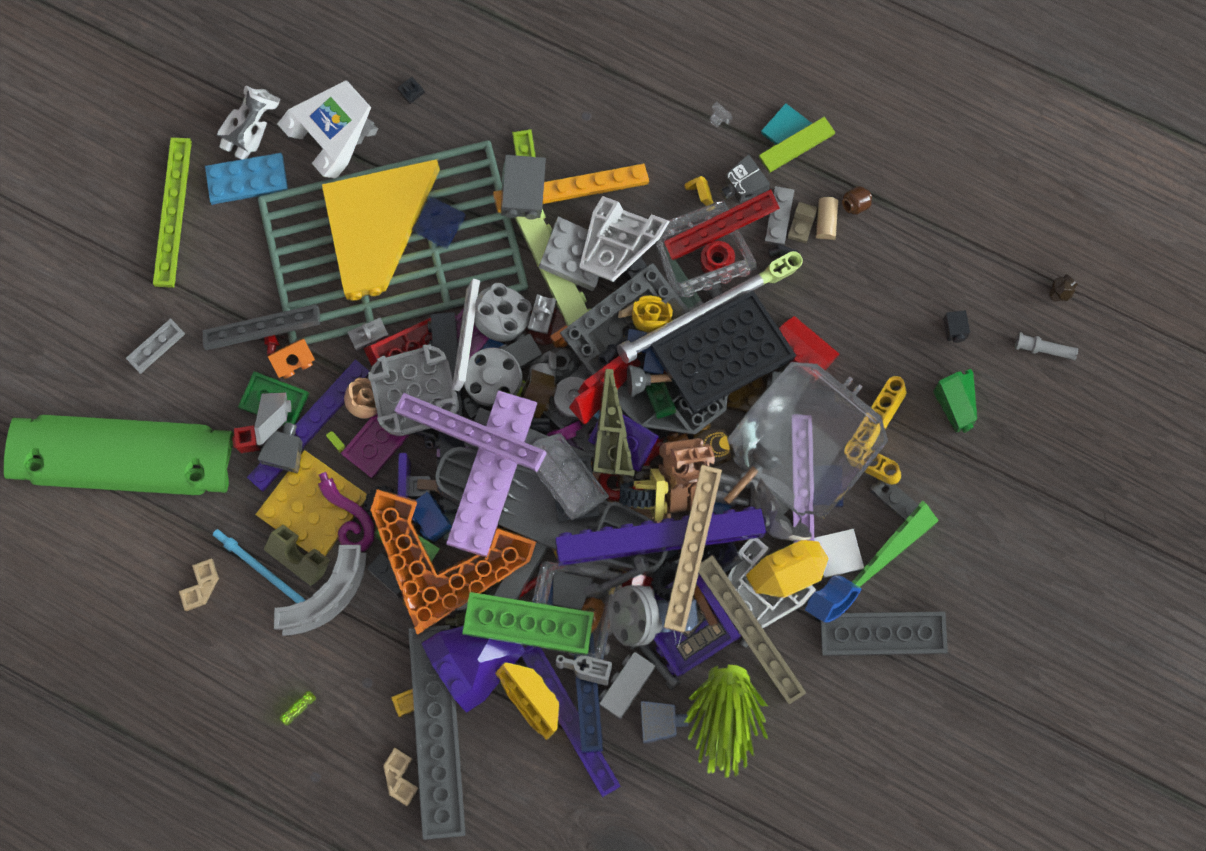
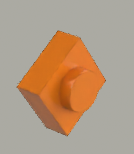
M567 325L550 336L555 348L568 345L560 334L561 331L568 327Z

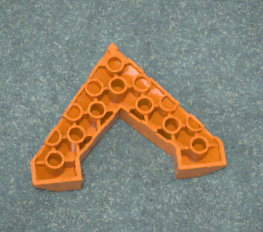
M377 489L370 510L417 635L449 615L455 609L466 604L470 592L481 594L531 560L536 541L497 527L487 557L473 554L437 573L411 522L417 501Z

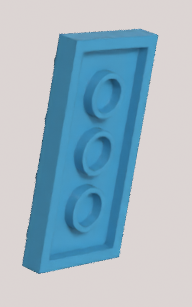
M282 153L205 166L211 204L258 197L288 189Z

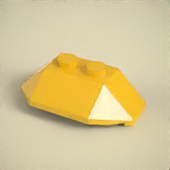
M800 540L764 557L746 574V578L756 594L763 593L785 598L821 581L828 562V556L818 541Z
M507 662L504 663L496 672V675L500 679L507 696L529 725L547 740L557 730L559 702L556 696L548 689L541 676L534 669Z

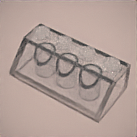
M561 433L534 442L532 446L540 448L547 453L538 471L535 472L571 519L585 515L609 497Z

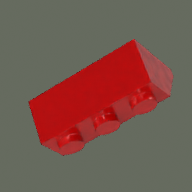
M795 316L779 328L796 354L795 359L789 361V363L813 384L840 355Z

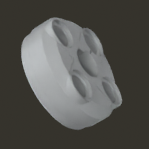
M494 283L478 295L475 303L474 323L482 334L492 340L501 342L512 341L527 328L531 318L532 306L527 299L514 289L506 287L502 283Z
M485 348L476 352L468 360L464 386L474 401L483 406L493 407L498 390L508 389L511 395L516 396L522 385V371L515 357L509 352L499 348ZM480 357L486 358V363L482 366L476 365V361ZM508 361L514 362V367L511 370L504 369V365ZM480 385L482 389L479 393L474 394L471 392L473 386Z
M628 585L618 589L611 598L609 605L610 626L617 640L623 645L633 647L647 645L662 630L659 608L654 598V592L649 586Z

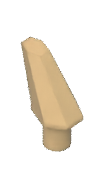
M634 302L620 310L618 318L632 316Z

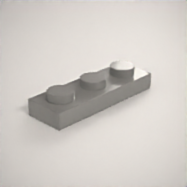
M775 186L774 196L780 209L770 213L765 238L766 244L784 246L794 189Z
M170 318L126 359L141 374L182 338L185 333Z

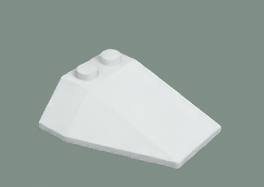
M602 196L592 214L579 266L580 269L610 281L616 280L659 240L669 221L652 214L649 219L623 210L619 202Z

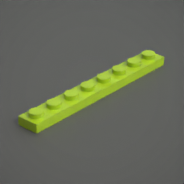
M171 138L153 279L155 287L174 288L192 143L190 138Z

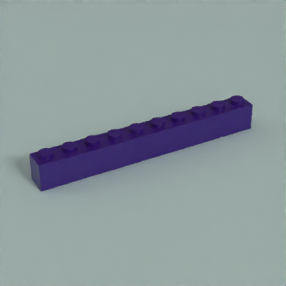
M747 507L740 512L726 510L723 514L715 515L712 512L705 545L762 538L766 533L762 509ZM684 516L682 520L675 521L674 518L663 519L661 523L646 521L642 522L639 526L625 524L618 529L603 527L600 531L596 532L588 529L579 532L580 534L571 535L570 532L561 533L559 537L555 538L558 566L682 549L689 516Z

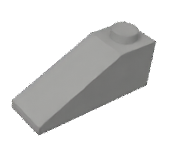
M286 393L261 395L254 427L257 445H262L287 421L288 412H291V401L287 400Z

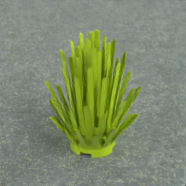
M728 664V668L718 669V666L713 667L709 671L708 679L688 698L691 700L697 698V700L687 712L688 717L684 721V723L692 722L700 709L699 715L688 736L690 740L704 711H706L695 748L697 750L701 745L698 762L701 763L709 732L705 757L709 756L707 772L710 774L712 771L713 774L716 764L720 771H723L725 767V778H728L730 775L731 754V769L734 771L735 776L738 775L740 759L743 761L744 768L747 767L746 751H749L754 756L749 719L754 735L758 736V732L750 708H752L764 738L768 739L762 724L766 720L756 700L762 707L768 705L751 684L747 670L737 665Z

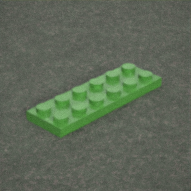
M470 592L462 635L587 655L594 612Z

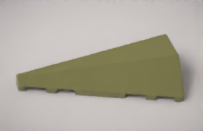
M605 369L592 472L634 476L635 472L628 447L626 429L613 375L614 372L613 369Z

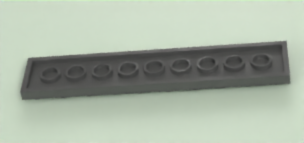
M450 625L429 626L418 635L415 628H408L423 840L465 836L456 701L432 666L421 644L439 631L450 630Z

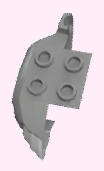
M747 472L741 473L740 478L742 479ZM757 473L746 486L751 488L750 506L755 507V509H762L765 530L768 534L779 540L797 541L812 538V534L808 531L809 528L801 522L802 515L796 527L792 526L790 520L784 516L795 498L791 491L781 482Z

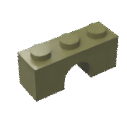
M283 524L270 534L264 550L312 586L323 577L330 560L315 548L306 555L300 553L296 546L299 536Z

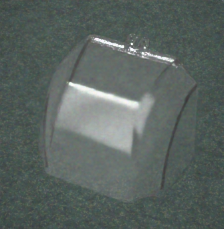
M791 362L752 406L727 440L733 446L735 463L746 472L750 470L751 464L754 462L753 451L756 448L755 444L758 442L782 464L772 470L763 469L761 473L758 472L753 478L759 482L761 477L770 492L797 515L805 516V514H812L824 519L853 487L886 445L888 439L882 417L856 396L862 386L860 384L857 385L853 393L846 388L851 384L853 378L849 377L842 385L818 364Z

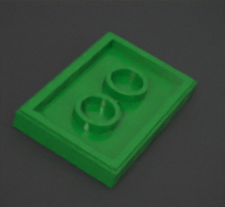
M254 371L238 408L257 415L262 394L286 393L287 400L291 401V412H288L287 421L282 425L284 426L285 423L296 425L310 393Z

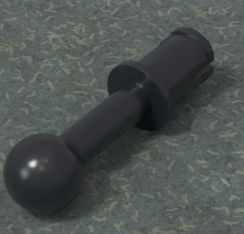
M634 327L628 328L625 332V337L616 345L609 344L607 350L598 356L599 364L606 366L619 356L617 346L627 341L629 329H638Z

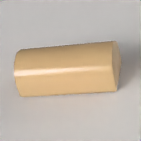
M823 197L818 200L816 238L836 239L837 199Z

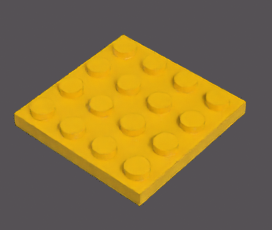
M304 450L301 454L299 472L288 471L255 515L274 529L284 524L299 536L296 541L299 547L308 553L315 548L326 556L338 540V530L341 525L347 521H352L355 515L333 505L322 495L318 487V483L321 482L318 475L326 472L329 479L333 478L340 494L360 507H363L367 494Z

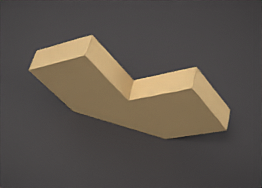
M212 558L192 565L198 585L179 591L185 611L207 603L219 579Z
M394 748L383 765L390 796L408 806L419 789L402 778L413 759Z

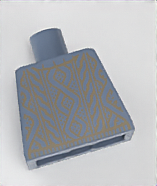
M641 702L643 744L675 737L677 735L676 727L688 726V722L684 723L688 717L687 714H675V705Z

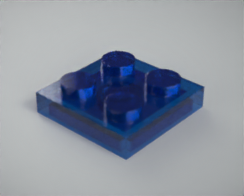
M430 197L412 231L447 249L466 215Z

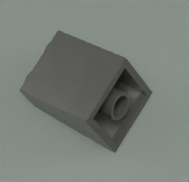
M505 156L502 171L501 215L508 218L525 217L530 220L541 217L546 158Z

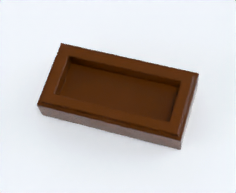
M695 586L693 596L709 626L719 624L720 622L699 586Z

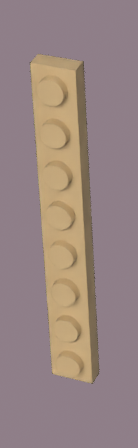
M701 465L663 626L665 629L681 633L685 632L722 473L720 469Z

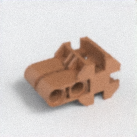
M701 438L663 443L659 448V455L664 458L663 465L659 464V471L664 475L665 482H668V494L664 496V501L667 502V514L691 510L701 465L709 466V462L714 463L715 456L712 447L709 444L703 446Z

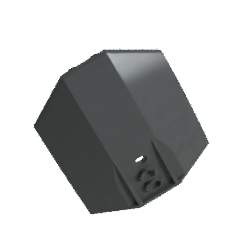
M653 263L560 332L561 336L591 375L604 367L599 364L598 356L607 350L609 344L616 345L624 338L622 329L636 328L632 321V316L618 318L619 311L630 303L639 301V298L642 296L662 298L661 302L665 304L668 302L673 310L671 321L690 311ZM637 354V358L641 363L639 368L643 370L645 354ZM626 380L617 390L621 410L636 423L645 428L692 435L697 434L726 411L728 397L727 395L693 414L674 383L665 382L676 408V413L657 419L645 389L643 392L635 394V397H630Z

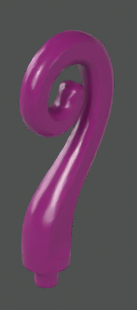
M326 472L319 474L321 482L318 483V487L322 495L333 505L355 515L360 520L364 529L363 539L353 543L348 540L347 532L352 530L353 533L360 534L361 528L356 522H345L338 530L340 544L360 545L361 552L366 551L374 540L375 530L371 517L358 504L341 495L333 478L329 479Z

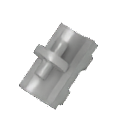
M537 294L528 330L548 333L556 299Z
M381 318L366 324L363 323L362 326L348 332L356 351L389 336Z

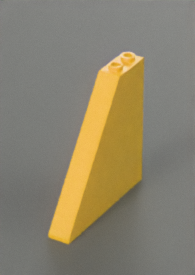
M437 159L322 184L343 290L347 300H359L362 296L367 295L378 296L381 292L387 290L440 171Z

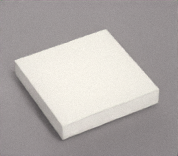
M854 529L814 538V541L820 543L828 556L823 578L864 569Z

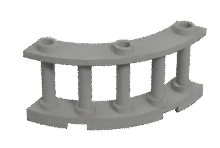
M339 545L337 561L327 583L325 582L311 598L304 602L287 607L274 608V629L282 630L283 636L296 635L314 630L336 617L349 604L362 581L367 553H361V546Z

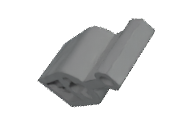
M558 655L556 658V666L559 669L567 668L574 670V674L579 679L607 686L612 662L588 656H579L575 660L566 659L562 655ZM585 664L586 668H584V671H581L580 667Z

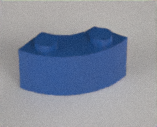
M833 575L824 588L810 596L805 610L823 622L833 621L851 606L862 588L842 576Z

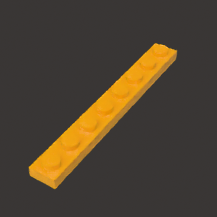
M645 164L544 182L543 204L647 185L649 178ZM502 190L493 192L497 212H501Z

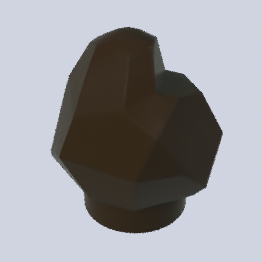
M1068 274L1064 277H1058L1053 280L1052 289L1049 293L1050 298L1053 301H1068L1072 298L1075 292L1074 288L1078 284Z

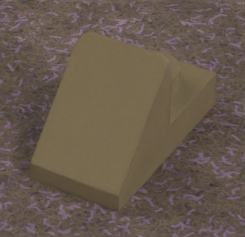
M801 202L798 203L788 239L807 244L818 207Z

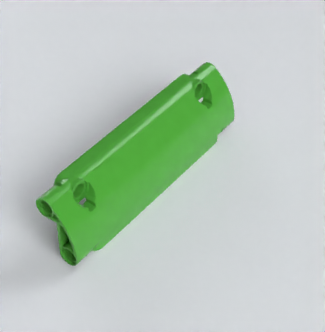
M40 415L34 420L31 418L14 417L11 420L7 434L4 454L5 479L15 480L26 479L30 480L33 485L184 495H201L206 490L208 492L226 493L229 485L227 467L233 448L232 437L234 433L233 431L226 430L213 431L209 426L202 424ZM40 455L41 459L33 458V456ZM193 465H200L201 469L193 468Z

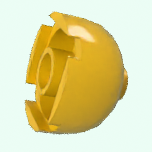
M657 296L640 297L639 301L634 302L632 309V321L639 331L650 333L671 322L673 310L668 302L667 304L661 302L662 298Z

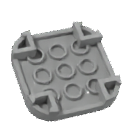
M430 344L423 345V348L394 356H382L372 366L369 372V381L371 382L377 409V419L379 424L389 434L403 436L431 428L399 415L394 411L403 393L457 414L459 403L457 392L452 388L453 375L450 362L445 353L439 348Z

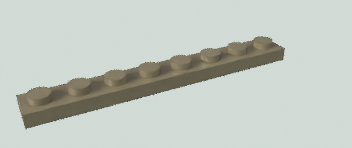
M710 555L701 561L699 574L788 704L806 694L805 689L714 556Z

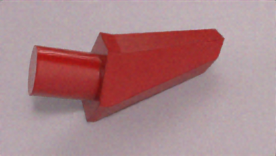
M275 335L264 337V345L268 346L267 355L275 352V348L279 346Z

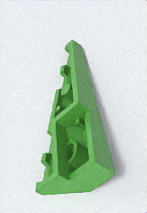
M924 501L909 515L852 583L859 587L936 525L939 520Z

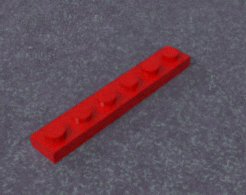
M770 189L664 241L671 259L674 261L780 209Z

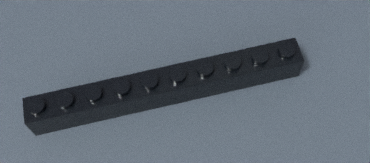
M455 312L431 314V321H428V332L432 333V340H429V345L431 344V346L437 347L445 353L450 362L454 378L458 351L457 318ZM460 389V391H456L459 403L457 415L463 417L462 389ZM439 431V437H435L436 449H440V457H437V467L447 451L456 447L466 448L465 442ZM443 496L439 497L440 508H444L446 514L457 513L458 505Z

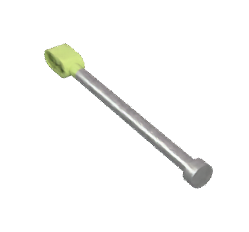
M794 251L789 252L774 260L763 272L632 343L625 341L617 346L619 356L625 363H629L637 358V353L650 347L652 343L768 282L776 283L793 274L802 265L803 259L801 255ZM788 260L792 261L794 266H791Z

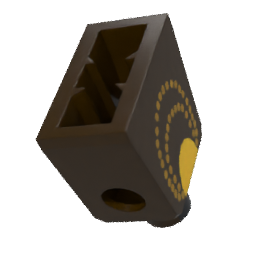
M725 429L700 430L697 434L692 435V439L701 438L703 446L709 444L712 447L715 456L714 463L709 462V467L712 468L730 461V450L741 448L739 437L727 439Z

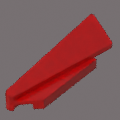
M620 356L615 358L582 383L577 391L580 395L573 400L569 409L583 424H586L600 409L605 369H613L615 385L618 390L627 380V366L639 367L641 364L640 360L636 358L629 363H625Z

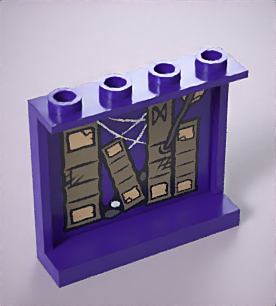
M699 572L695 586H699L720 623L715 626H709L698 605L699 624L694 629L684 633L671 630V632H660L655 635L654 640L658 645L655 647L661 657L665 656L668 661L667 667L672 675L676 674V676L684 675L742 637ZM674 581L665 586V588L673 587ZM657 593L654 594L655 600H664Z

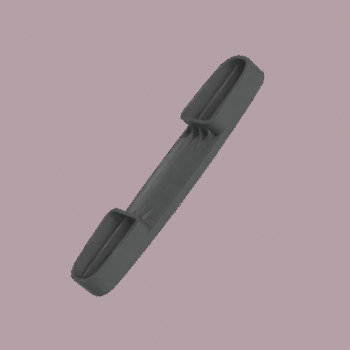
M464 447L452 448L444 454L437 467L435 475L437 490L443 497L458 506L460 505L478 450ZM517 466L498 526L556 550L555 538L559 537L561 533L570 532L571 535L580 534L579 532L588 529L592 530V532L600 531L603 527L618 529L625 524L639 526L642 522L653 520L627 506H623L619 502H609L596 496L599 518L558 523L551 477ZM668 551L592 562L628 572L636 568L634 559L640 556L646 558L649 563V571L641 574L645 576L653 574L657 569L659 570Z

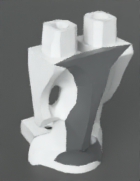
M245 86V97L239 110L234 109L229 114L218 131L217 135L222 137L219 147L226 151H231L233 145L238 146L235 156L240 159H247L250 152L257 150L267 124L265 121L260 122L259 119L266 110L275 109L281 100L264 89H253ZM235 118L238 119V125H237V126H234V125H233V122H234V119H235ZM257 126V133L253 134L252 128Z

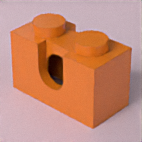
M304 338L268 355L278 377L283 376L284 379L294 375V370L300 367L302 370L309 368L313 365L312 361L315 360ZM291 354L298 357V362L295 365L287 363L286 359Z

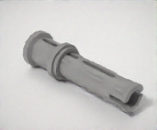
M1022 332L1018 333L1015 342L1016 350L1021 348L1029 350L1034 354L1043 352L1076 360L1077 356L1075 355L1078 354V348L1044 341L1039 336H1026Z

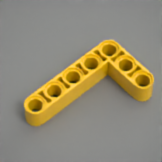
M898 376L888 379L845 450L847 459L852 466L890 485L900 481V468L895 461L873 451V448L906 396L905 383ZM895 386L901 387L897 391L892 390ZM884 403H891L888 407H882ZM875 419H880V420H881V421H880L879 423H877V424H873V423H872V421L875 420ZM864 436H871L867 441L861 440ZM855 452L860 453L858 457H851ZM872 461L878 462L875 466H869V463ZM889 470L896 471L893 475L886 474Z

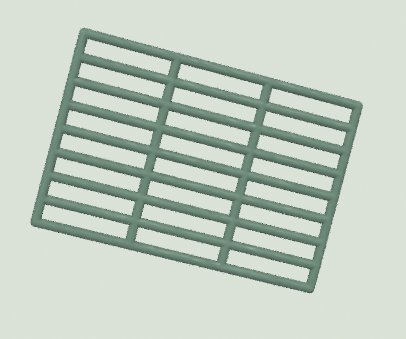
M486 140L259 196L258 204L282 311L285 312L345 297L344 290L341 289L293 302L288 301L286 292L341 279L340 271L284 284L282 274L337 261L336 253L284 266H280L278 256L333 243V236L329 235L276 248L274 238L330 225L329 217L273 231L270 220L326 207L325 199L270 213H268L267 202L323 189L322 184L435 159L438 161L485 149L487 159L440 170L436 179L485 167H490L491 177L431 191L427 200L494 184L495 191L502 190V183L491 142ZM493 195L430 211H428L427 203L425 202L417 222L423 220L425 231L411 234L408 243L427 238L429 249L402 255L398 264L432 256L434 266L393 276L388 286L434 274L437 276L438 285L374 301H369L368 295L362 296V304L320 314V322L364 311L366 322L363 323L366 324L374 320L372 309L439 292H441L443 303L381 318L383 324L388 325L464 306L465 297L450 300L448 290L467 286L473 279L483 282L517 273L519 284L507 287L517 292L527 290L528 283L511 218L503 216L501 212L433 228L430 218L495 203ZM502 219L506 229L437 246L435 236ZM508 237L510 248L441 264L439 254ZM510 255L513 256L514 266L450 282L445 280L444 272ZM363 323L303 338L308 345L348 335L349 331L362 326ZM295 331L287 332L290 344L302 339H297Z

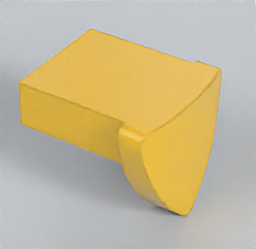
M703 176L697 177L685 184L686 190H698L700 201L706 206L713 204L708 181Z

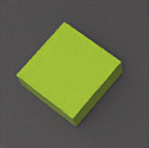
M331 431L326 436L341 454L346 447L336 434Z

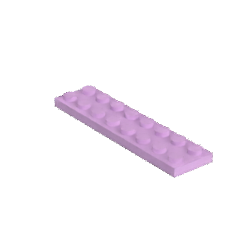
M498 390L486 427L525 442L537 402ZM478 449L447 540V545L487 557L517 463L484 449Z

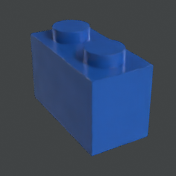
M429 492L416 499L417 505L412 520L420 524L422 528L419 531L425 539L429 538L435 542L451 531V522Z

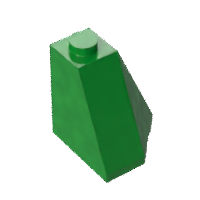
M972 369L966 370L964 375L960 371L940 380L933 390L956 433L960 431L965 433L973 429V425L977 421Z

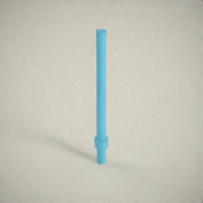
M219 529L214 531L213 536L224 544V548L229 552L233 551L296 603L306 601L238 546V542L232 537L228 538Z

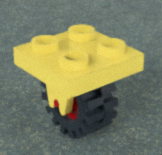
M650 469V480L630 481L629 483L621 484L619 502L623 506L627 505V507L633 506L637 509H649L655 521H662L663 515L667 513V502L664 501V496L668 494V482H665L664 475L660 473L659 469Z

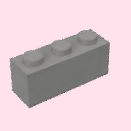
M636 652L632 656L627 655L622 663L625 667L621 673H615L610 681L613 683L609 690L605 689L599 697V700H601L600 706L620 720L655 669L654 664Z

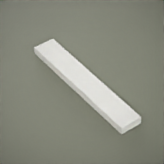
M476 279L471 280L466 290L452 384L453 390L460 391L466 380L476 311L475 303L480 280Z

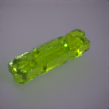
M311 691L305 692L302 695V699L299 698L287 709V713L284 712L279 717L285 725H289L294 717L296 718L308 707L307 705L316 699Z

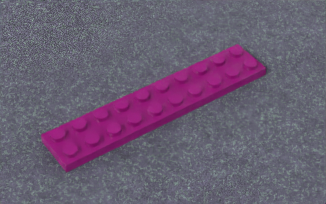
M464 308L456 316L458 344ZM475 323L473 325L469 359L476 352L480 351L490 339L478 330ZM378 414L368 420L341 452L343 457L372 480L410 435L395 436L389 434L379 424Z

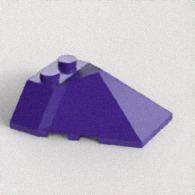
M464 625L450 630L439 631L421 643L432 666L455 701L466 713L484 702L499 684L500 679L496 675L499 668L506 662L515 664L525 652L522 644L462 635Z

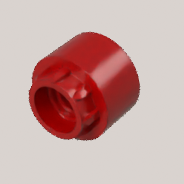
M723 241L708 243L701 253L700 263L704 274L712 279H723L732 272L735 262L733 248ZM720 257L723 261L715 263L713 258Z

